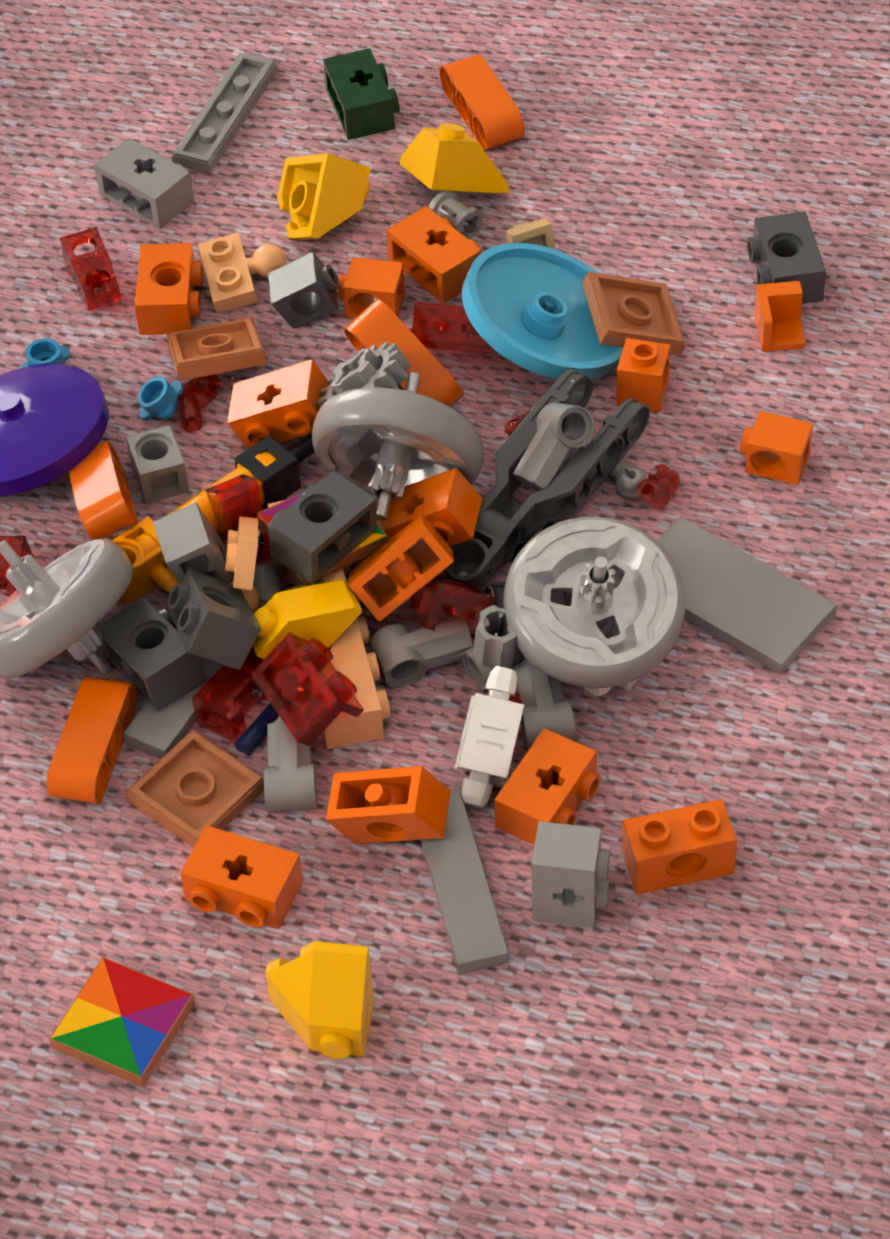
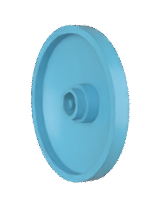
M530 243L497 245L482 252L474 260L463 282V306L474 329L503 357L528 371L553 379H558L566 370L572 369L593 380L609 374L619 364L623 348L600 345L582 285L587 272L598 273L597 271L564 252Z

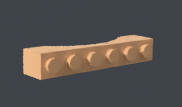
M282 501L274 502V503H269V504H268V508L271 507V506H274V505H276V504H278V503H280V502H282ZM350 565L317 580L315 583L342 579L346 581L344 573L350 572ZM287 568V572L296 576L305 584L298 574ZM355 594V597H356V599H357V601H358V603H359V605H360V600H359V598L357 597V595ZM364 615L358 616L333 643L325 666L313 683L316 709L326 749L384 738L383 719L391 717L385 689L376 690L374 681L380 680L375 652L366 653L364 644L370 643L368 626Z

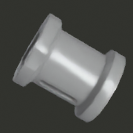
M441 191L429 204L428 208L438 216L449 220L452 226L467 239L477 235L482 227L484 217L482 211L476 207L469 208L459 200V196L455 191ZM447 206L448 209L445 211L442 207ZM466 221L468 226H464L463 223Z

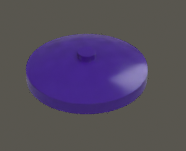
M42 364L23 367L0 375V497L23 493L59 478L84 460L99 443L108 424L109 408L99 383L91 374L69 365Z

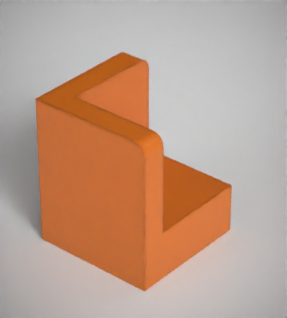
M800 281L756 285L754 317L762 352L802 349L805 347L806 340L801 322L803 293Z

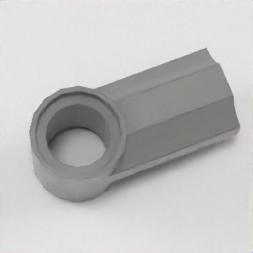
M550 403L543 407L536 420L537 432L513 472L518 481L536 491L548 488L570 461L576 448L587 444L592 438L594 419L586 408L564 403ZM568 416L569 427L563 435L562 422Z
M495 605L480 612L474 646L461 654V662L467 676L471 681L476 679L480 683L476 685L480 691L486 690L485 686L489 673L495 666L514 670V666L524 661V655L516 646L517 635L513 628L511 629L510 624L508 626L506 624V610Z
M460 616L410 630L405 624H391L377 631L371 638L370 643L387 685L392 688H401L417 683L426 674V670L460 661L462 652L474 646L469 627L464 617L461 618Z
M525 658L523 662L514 666V670L517 675L516 686L520 704H524L520 723L526 751L530 749L543 728L576 742L573 711L570 701H564L561 682L546 675Z
M296 715L279 716L275 722L267 724L268 767H264L266 811L317 809L315 765L311 761L310 723L299 719Z

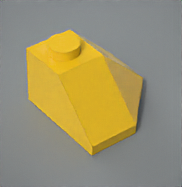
M441 123L439 129L423 128L400 158V165L431 190L508 194L509 184L479 142L465 133V128L460 125Z
M329 153L285 158L277 200L280 210H289L292 222L289 221L286 225L289 238L295 240L318 239L360 211L369 193L370 184L368 179L371 167Z
M343 579L314 583L313 585H298L277 592L264 607L259 608L254 613L261 630L253 644V648L258 657L300 679L363 611L354 592L348 586V582Z
M314 941L302 947L300 957L288 962L283 958H279L267 964L265 975L270 1001L312 1051L321 1052L323 1055L333 1059H344L350 1055L364 1057L375 1003L369 947Z

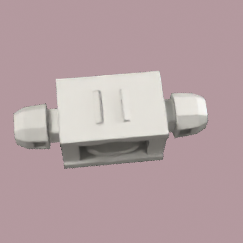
M495 666L489 673L485 689L489 690L488 696L479 693L471 696L454 766L455 769L470 772L468 779L463 778L461 789L462 799L465 804L484 807L489 801L493 785L489 784L490 777L501 780L508 777L524 709V704L509 701V696H514L516 691L517 675L515 670Z

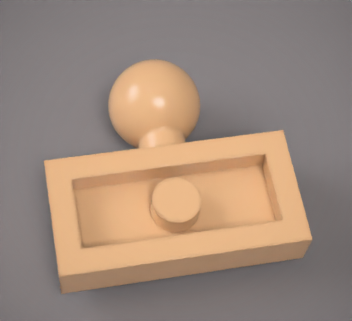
M239 232L198 244L216 313L258 303L251 275L258 274L264 278H269L268 273L286 265V256L283 250L274 244L261 245L255 250L252 257L246 259Z
M239 516L238 531L228 530L225 572H233V581L230 584H233V588L241 589L252 612H254L259 604V594L253 585L258 549V519Z

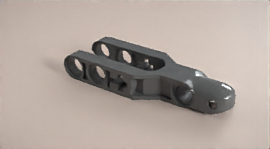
M568 369L561 374L495 453L496 485L482 500L473 539L450 546L453 549L454 562L445 569L448 581L457 589L465 591L479 589L488 582L504 561L512 560L516 546L519 543H527L537 529L544 527L549 522L557 523L576 516L644 432L650 417L649 406L641 402L638 403L633 398L626 399L612 416L607 415L604 418L602 429L586 448L581 446L548 488L532 493L523 505H520L513 494L522 483L516 479L513 472L537 432L536 420L539 412L550 403H564L585 408L592 395L593 382L589 377L579 374V372ZM568 416L562 422L563 433L569 427ZM465 571L469 575L462 576L458 574Z

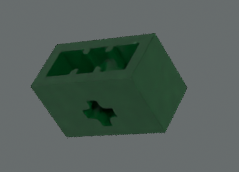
M370 48L323 59L326 90L347 140L395 129L394 113L400 111L397 93L394 88L388 89L385 66L383 63L377 64Z

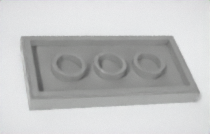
M680 517L657 541L671 556L681 575L685 591L684 619L780 675L836 615L837 604L683 517Z

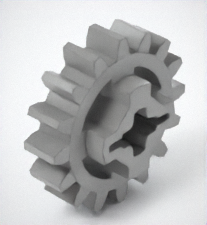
M386 341L379 348L374 344L369 349H361L356 356L340 363L333 370L332 376L329 378L331 384L321 389L320 393L323 396L317 403L321 408L334 395L356 388L380 387L400 390L397 384L408 378L406 371L411 368V365L395 343L390 345Z

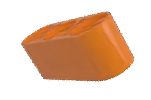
M481 54L440 66V81L445 94L484 150L524 137V123L519 109Z
M377 299L343 328L346 337L358 351L365 348L369 349L374 344L379 348L386 341L390 345L395 343L411 365V368L406 371L407 375L409 376L410 372L420 375L416 394L437 400L449 407H452L464 396L461 387L451 374L381 300ZM408 378L397 384L400 390H405Z
M106 440L96 445L84 460L68 471L78 513L92 540L105 539L138 523L124 468L113 446Z
M87 675L83 678L50 763L47 776V792L49 796L94 804L102 802L124 742L123 733L130 725L136 709L137 687L135 683Z

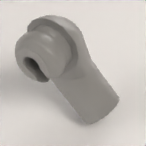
M623 458L608 475L609 478L616 481L620 495L625 498L636 499L645 494L647 490L645 470Z
M273 557L255 566L253 585L259 594V604L255 611L264 607L277 592L282 591L280 579L287 574V567Z

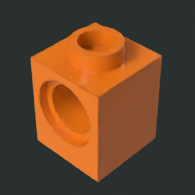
M352 257L348 273L341 274L339 278L338 299L344 300L346 317L356 318L377 299L384 302L399 317L405 296L404 264L402 262Z
M626 338L617 368V406H621L626 399L633 398L638 403L641 402L648 405L650 411L661 412L669 383L670 344Z
M759 411L753 428L746 427L741 439L740 454L746 455L745 473L799 485L811 453L813 423Z

